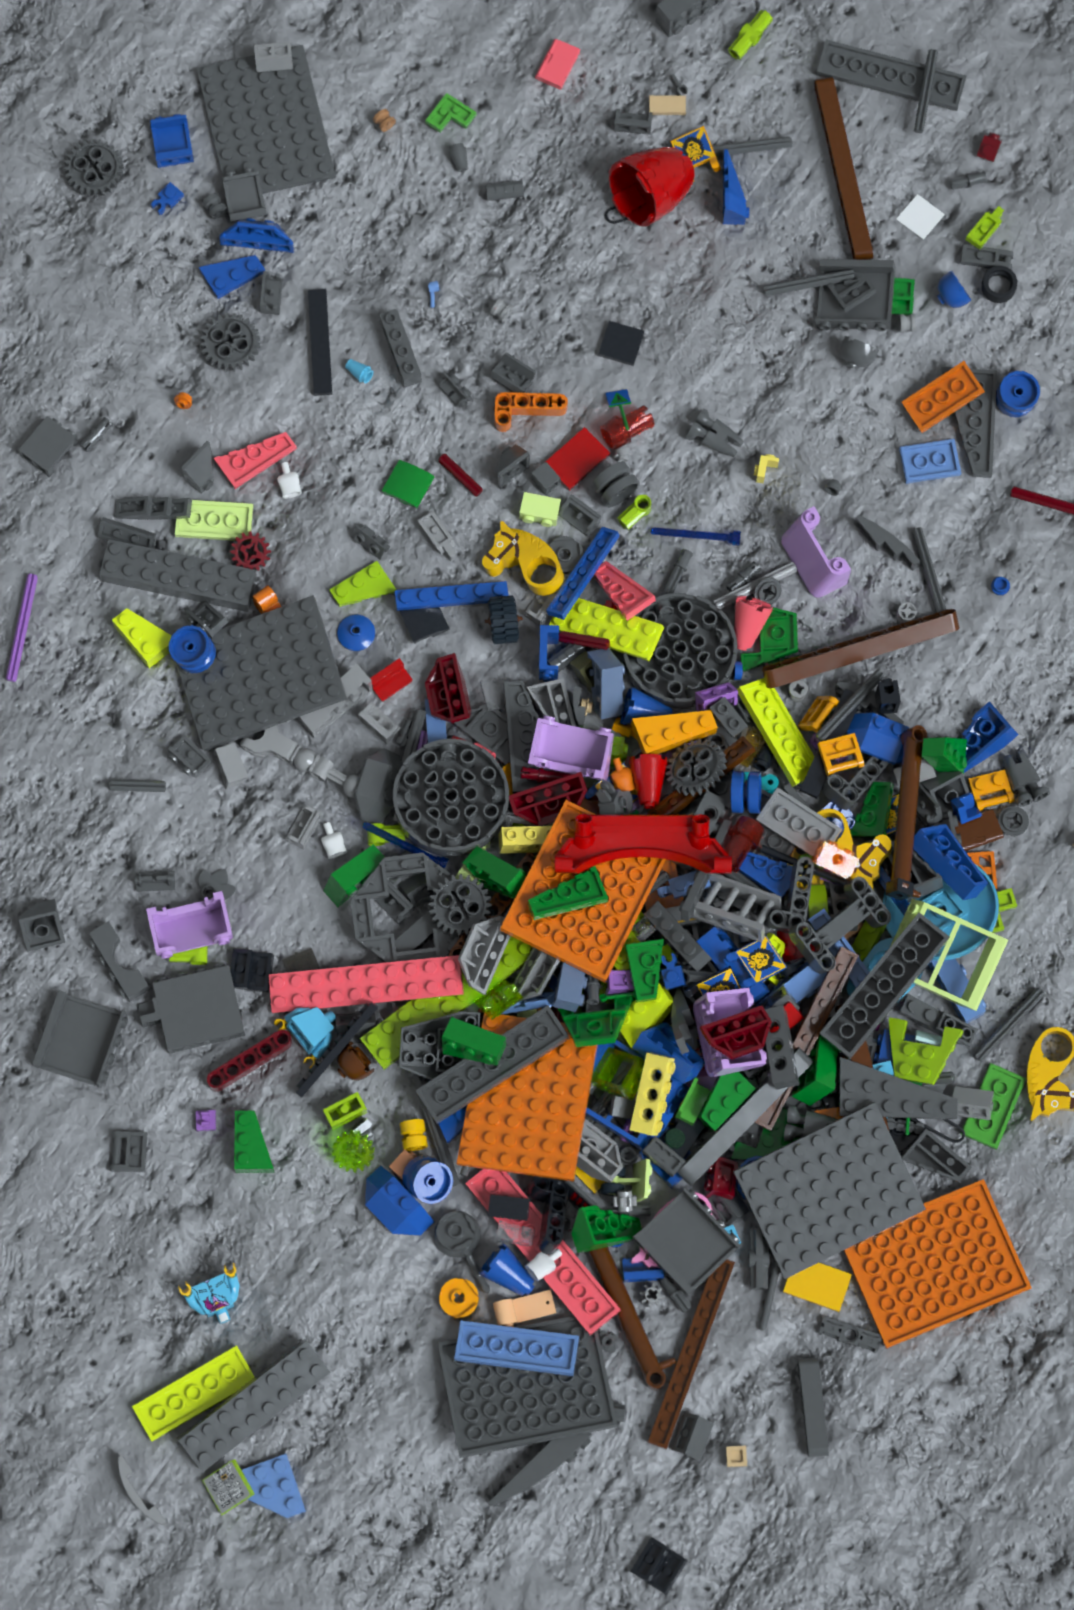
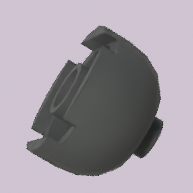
M848 336L844 337L841 345L842 358L847 361V366L856 370L857 367H867L872 364L879 350L875 349L872 351V346L857 339L849 341Z

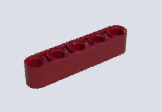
M278 1030L210 1072L207 1076L209 1088L214 1092H219L288 1050L292 1045L290 1033L286 1030ZM286 1036L288 1041L285 1044L278 1043V1038ZM269 1046L271 1052L269 1054H262V1048ZM247 1057H254L255 1059L251 1065L245 1064L244 1061ZM236 1067L238 1072L235 1075L228 1074V1069ZM219 1077L221 1078V1083L219 1085H212L211 1080Z

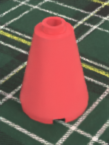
M738 596L735 603L734 631L737 639V649L746 651L747 648H752L773 607H770L769 603L757 598L746 600L747 596Z

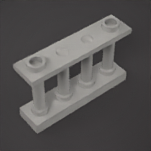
M712 873L709 878L712 887L703 902L698 901L691 918L762 943L765 938V925L763 923L771 909H782L781 897L726 878L723 875ZM719 890L729 894L721 908L710 906ZM736 897L746 900L738 915L727 912ZM754 903L764 906L756 921L745 918Z

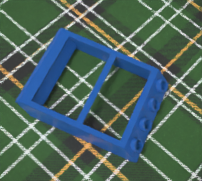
M618 1040L615 1043L598 1045L592 1081L614 1046L641 1062L619 1096L625 1098L643 1070L645 1057ZM672 1075L670 1078L672 1081L671 1090L666 1096L667 1108L665 1113L662 1114L661 1119L663 1122L662 1130L656 1136L658 1139L689 1090L685 1083L680 1082ZM589 1108L586 1109L587 1117L642 1151L655 1137L640 1133L635 1138L611 1123L610 1121L613 1116L608 1114L605 1119Z

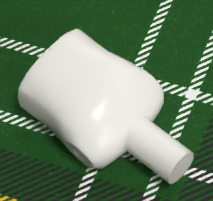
M288 462L281 463L283 474L277 480L282 497L288 499L301 495L298 473L290 472Z
M330 822L323 824L326 836L322 837L321 841L328 859L346 854L347 850L341 832H333Z
M556 1249L550 1255L539 1252L525 1267L529 1274L536 1281H539L556 1269L554 1261L562 1255V1252L559 1249Z

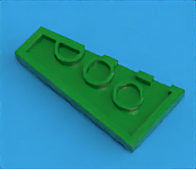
M593 866L589 871L576 875L570 881H564L558 884V887L552 890L549 889L529 899L527 905L533 920L606 903L608 902V896L597 868Z

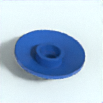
M350 615L339 624L337 635L339 642L346 649L362 651L368 648L374 641L375 628L367 617ZM354 628L360 630L358 633H353Z

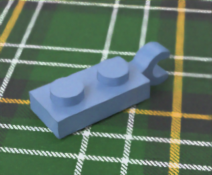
M696 871L669 879V886L657 888L660 898L673 894L674 899L686 896L688 887L690 885L693 886L695 882L694 875ZM708 880L705 889L712 887L710 880Z

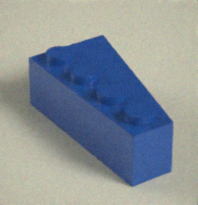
M946 824L921 828L915 834L913 849L936 873L942 876V879L962 900L976 898L986 887L988 882Z
M713 927L697 940L698 944L712 958L711 960L715 963L714 965L718 971L731 966L740 985L744 980L750 978L739 960L728 966L724 964L723 959L725 956L739 949L723 929ZM763 981L750 988V993L754 998L753 1005L770 992Z

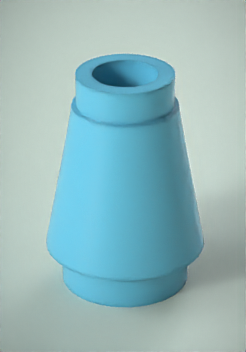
M350 359L345 365V368L360 383H368L374 372L370 366Z

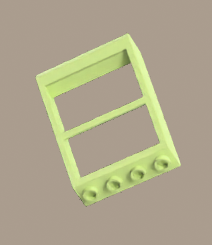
M912 899L891 946L919 912L924 916L927 909L956 922L929 982L926 983L916 979L913 984L962 1007L977 1011L1008 940L926 902ZM960 924L989 937L962 998L933 986Z

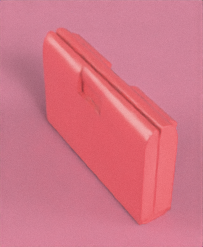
M554 39L535 78L561 90L580 54V49Z

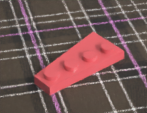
M284 432L265 439L258 444H251L244 449L228 452L229 454L214 457V461L233 488L236 489L295 451L297 446L289 435Z
M607 561L602 563L593 575L627 621L656 601L655 595Z

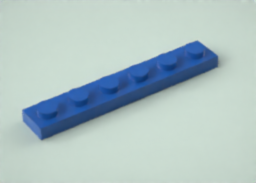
M601 527L547 608L548 615L562 620L566 618L619 538L618 531Z
M507 581L394 591L396 611L488 603L490 597L509 596Z

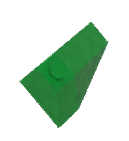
M594 1205L579 1208L571 1235L577 1253L634 1241L633 1237L642 1230L639 1218L625 1214L618 1215L613 1213L612 1210L604 1211Z

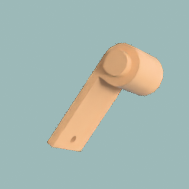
M551 1290L493 1303L497 1325L514 1327V1324L557 1313Z

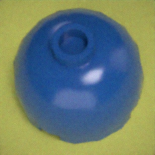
M952 270L946 273L938 282L937 288L940 294L937 297L943 305L946 303L952 308H960L972 301Z

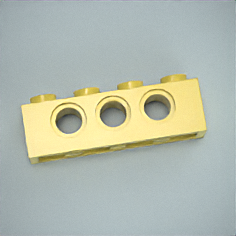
M552 826L501 827L498 835L500 853H538Z
M646 1053L630 1126L631 1131L651 1136H658V1133L661 1132L663 1126L661 1121L662 1114L665 1113L667 1108L666 1096L671 1090L670 1078L676 1067L674 1063L675 1058L656 1053ZM657 1070L661 1072L660 1080H657L655 1077ZM654 1089L657 1092L655 1100L651 1097V1092ZM649 1109H651L653 1112V1116L651 1119L647 1117V1111Z

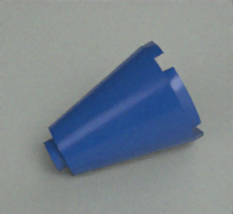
M629 688L624 699V712L620 715V723L631 725L632 718L675 713H672V708L636 688Z
M502 1243L499 1246L501 1250L498 1253L494 1251L481 1268L483 1271H480L479 1274L521 1296L524 1294L529 1295L535 1287L533 1285V1278L509 1247Z

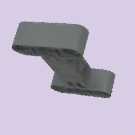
M856 877L845 883L844 891L852 902L818 930L814 931L806 922L796 924L789 929L790 939L816 973L823 974L834 969L836 960L828 949L865 919L871 927L879 928L888 924L891 920L889 910L863 877ZM854 883L857 884L858 891L855 890ZM865 899L869 900L870 906L866 905ZM877 914L880 915L881 922L877 919ZM798 928L802 930L803 936L799 935ZM810 944L814 946V952L811 951ZM822 960L826 962V968L822 965Z

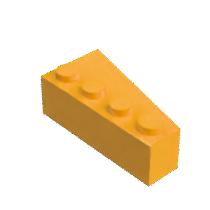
M711 710L632 718L631 726L642 754H660L680 747L684 743H691V740L696 741L713 735L718 729Z

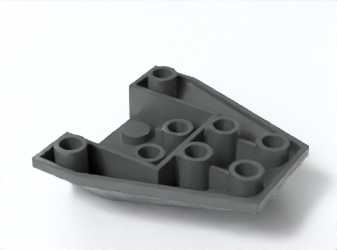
M457 1012L402 1027L399 1067L433 1080L464 1060V1058L443 1054V1033L451 1017L480 1027V1013Z

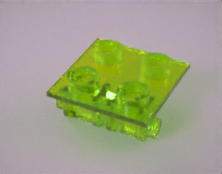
M504 979L486 992L485 995L475 1000L474 1003L493 1020L524 997L517 991L518 989L514 983L511 985Z

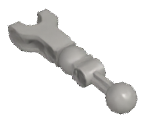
M277 725L265 729L264 735L258 740L247 737L242 739L241 747L253 756L259 758L273 755L286 763L295 765L300 771L309 772L311 776L324 782L328 778L343 786L345 794L355 799L354 793L359 775L348 777L333 769L334 764L330 760L316 755L311 749H302L301 745L280 734Z

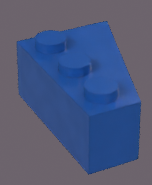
M667 1022L641 1032L632 1049L646 1057V1053H656L675 1058L674 1063L676 1067L671 1075L682 1083L695 1079L705 1064L704 1060L687 1043L689 1052L681 1054L673 1029Z

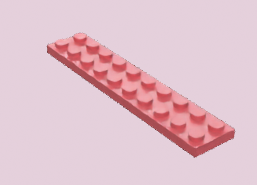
M459 955L269 974L272 1013L291 1012L296 1008L313 1009L317 1007L324 1009L364 1005L371 1002L384 1003L464 995L462 968L458 961Z
M483 1169L465 1183L487 1212L489 1210L490 1195L529 1199L507 1172ZM531 1201L527 1221L492 1217L529 1262L539 1252H542L539 1248L542 1214ZM522 1233H524V1235L528 1234V1237H522ZM562 1239L561 1244L557 1248L562 1252V1255L554 1261L556 1269L544 1276L543 1280L591 1336L618 1314L621 1309Z

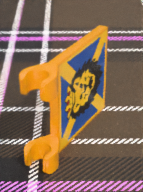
M704 126L671 141L673 147L681 150L684 156H688L691 159L693 168L710 161L714 172L721 170Z

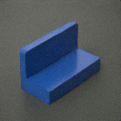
M633 1258L622 1259L624 1283L660 1281L664 1278V1271L661 1268L648 1269L643 1263L632 1264Z

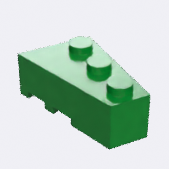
M946 737L924 738L922 757L938 772L961 771L964 775V768L967 766L965 757L967 739Z
M374 844L330 875L323 890L324 893L337 907H340L360 890L364 882L375 871L385 856Z
M478 846L463 861V865L477 878L478 882L484 884L483 888L512 899L516 898L527 875L521 868L510 865Z
M451 1017L442 1036L443 1054L497 1066L506 1048V1037Z
M818 1036L809 1054L813 1062L798 1077L800 1085H798L797 1091L792 1093L793 1098L809 1106L833 1092L836 1086L835 1077L838 1051L820 1036Z
M740 1072L718 1076L698 1119L711 1132L716 1131L756 1088Z
M235 1111V1172L275 1173L255 1111Z

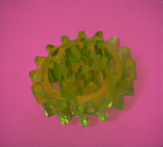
M350 1130L349 1135L344 1131L342 1137L337 1136L336 1142L333 1143L332 1155L335 1156L334 1162H340L339 1168L345 1166L346 1172L350 1168L353 1169L354 1173H356L357 1168L363 1171L365 1165L369 1167L370 1160L374 1158L372 1153H374L375 1147H371L373 1141H367V1134L363 1137L360 1136L361 1131L354 1134L353 1130Z

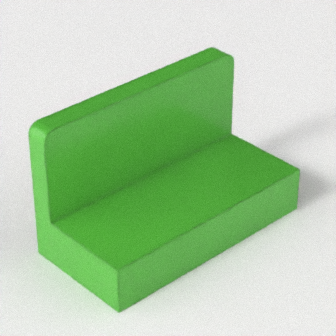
M696 1077L675 1116L692 1126L711 1091L697 1084L698 1078Z

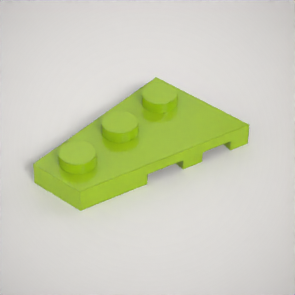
M378 561L329 589V592L339 607L370 598H379L382 595H392L397 589Z

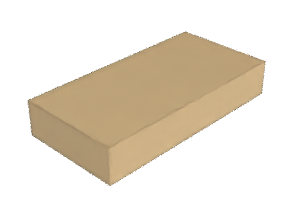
M649 95V112H653V115H686V96Z

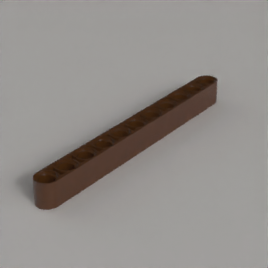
M833 77L814 80L816 98L853 260L873 259V249Z
M943 610L767 665L762 668L766 688L779 687L957 631L960 627L956 610Z

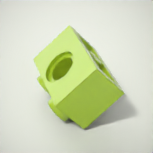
M356 1092L323 1109V1113L332 1131L367 1114V1108L359 1093Z

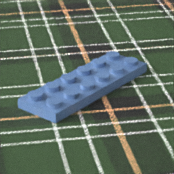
M461 1320L454 1359L460 1362L574 1376L579 1336Z

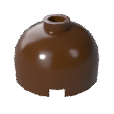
M349 1041L337 1056L339 1066L337 1070L343 1078L348 1077L355 1081L363 1080L369 1077L375 1069L374 1067L370 1069L371 1061L358 1046L356 1048L351 1046L353 1042Z

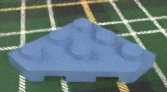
M287 1454L242 1469L244 1476L255 1493L248 1500L285 1518L306 1512Z

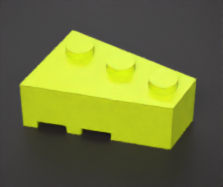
M125 609L112 619L114 627L148 668H151L170 653L169 641L172 635L131 610Z
M658 984L656 1000L638 1003L635 1000L631 1003L620 1030L631 1049L641 1032L658 1026L672 1010L673 998L669 991L661 984Z

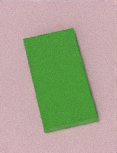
M990 1063L979 1089L994 1091L991 1119L984 1120L967 1117L963 1126L965 1137L997 1150L1026 1078Z

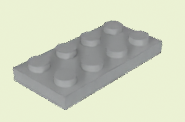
M778 787L756 818L758 822L820 862L842 831L841 828Z

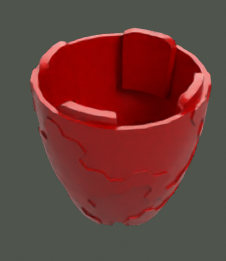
M662 147L636 152L622 157L615 162L609 169V185L613 195L612 201L618 212L632 223L643 227L650 226L670 213L685 197L692 186L695 173L691 159L688 156H684L683 152L675 147Z

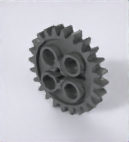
M91 139L90 144H87L85 140L84 146L77 144V150L71 148L73 155L67 154L68 160L64 161L67 167L64 168V171L67 173L65 177L66 180H69V185H74V191L80 189L81 195L86 191L88 197L91 193H94L95 197H97L98 192H101L103 196H105V190L111 193V186L117 188L116 182H121L120 176L124 175L123 170H121L124 169V164L121 163L123 159L122 156H119V151H114V145L108 148L107 141L102 145L100 139L97 141V144ZM96 154L101 155L99 158H93ZM85 156H87L90 159L93 165L92 168L90 166V162L85 158ZM80 164H85L83 168L77 167ZM106 168L111 169L109 172H103ZM95 169L98 170V174L103 178V180H100ZM90 178H95L93 182L87 181Z
M225 313V318H222L219 314V320L216 321L212 318V325L206 323L208 330H202L204 335L200 336V340L203 342L200 344L201 349H203L202 354L207 355L205 357L207 362L212 360V367L218 364V370L223 366L226 372L229 367H232L233 372H235L237 366L243 370L242 364L249 366L248 360L255 361L253 355L259 354L257 349L260 348V343L258 342L261 340L260 336H258V329H254V323L249 324V318L243 321L242 314L238 318H236L235 313L232 314V317ZM233 329L240 330L238 333L231 332ZM221 335L222 339L215 340L214 337ZM242 344L247 346L245 349L238 348ZM228 351L229 355L222 356L221 353Z
M698 739L697 743L691 740L689 746L684 743L683 749L678 747L679 752L672 753L674 759H668L670 765L666 766L668 770L666 772L667 780L674 790H677L679 794L683 792L685 796L689 792L692 796L696 792L701 795L704 789L706 792H709L708 787L715 788L714 782H721L719 776H724L725 774L722 770L727 769L724 764L727 762L726 755L719 745H716L714 741L710 743L708 739L704 742Z
M460 874L459 879L452 875V881L444 878V885L440 882L438 883L439 890L433 888L436 896L430 895V900L434 902L429 903V907L434 909L430 910L429 913L430 915H435L432 918L433 922L439 921L437 923L438 929L444 926L443 933L450 930L451 936L458 932V936L461 937L462 932H465L468 937L473 924L487 920L485 916H491V912L487 910L492 908V904L487 903L491 901V896H486L489 893L488 889L482 890L484 887L483 883L477 885V878L470 881V875L466 879H463L462 874ZM466 889L469 891V894L461 896L459 892ZM452 891L456 893L460 904L464 906V911L470 918L469 920L465 919L461 908L457 907V902L451 894ZM444 899H451L452 903L445 906L442 904ZM471 906L479 908L475 913L469 912L468 909ZM454 915L462 917L459 922H453L451 918Z

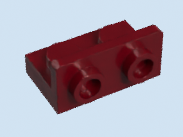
M719 1157L706 1171L707 1179L704 1183L706 1198L709 1199L713 1194L729 1200L734 1198L736 1177L733 1171L738 1168V1162Z

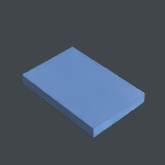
M955 439L899 447L906 484L961 476Z

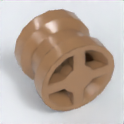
M382 109L374 116L373 122L379 125V129L382 132H386L394 126L396 119L389 115L387 109Z

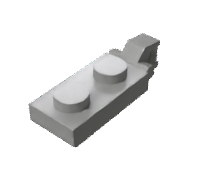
M434 511L417 520L421 529L441 555L445 553L450 561L457 557V553L453 549L455 546L454 539Z

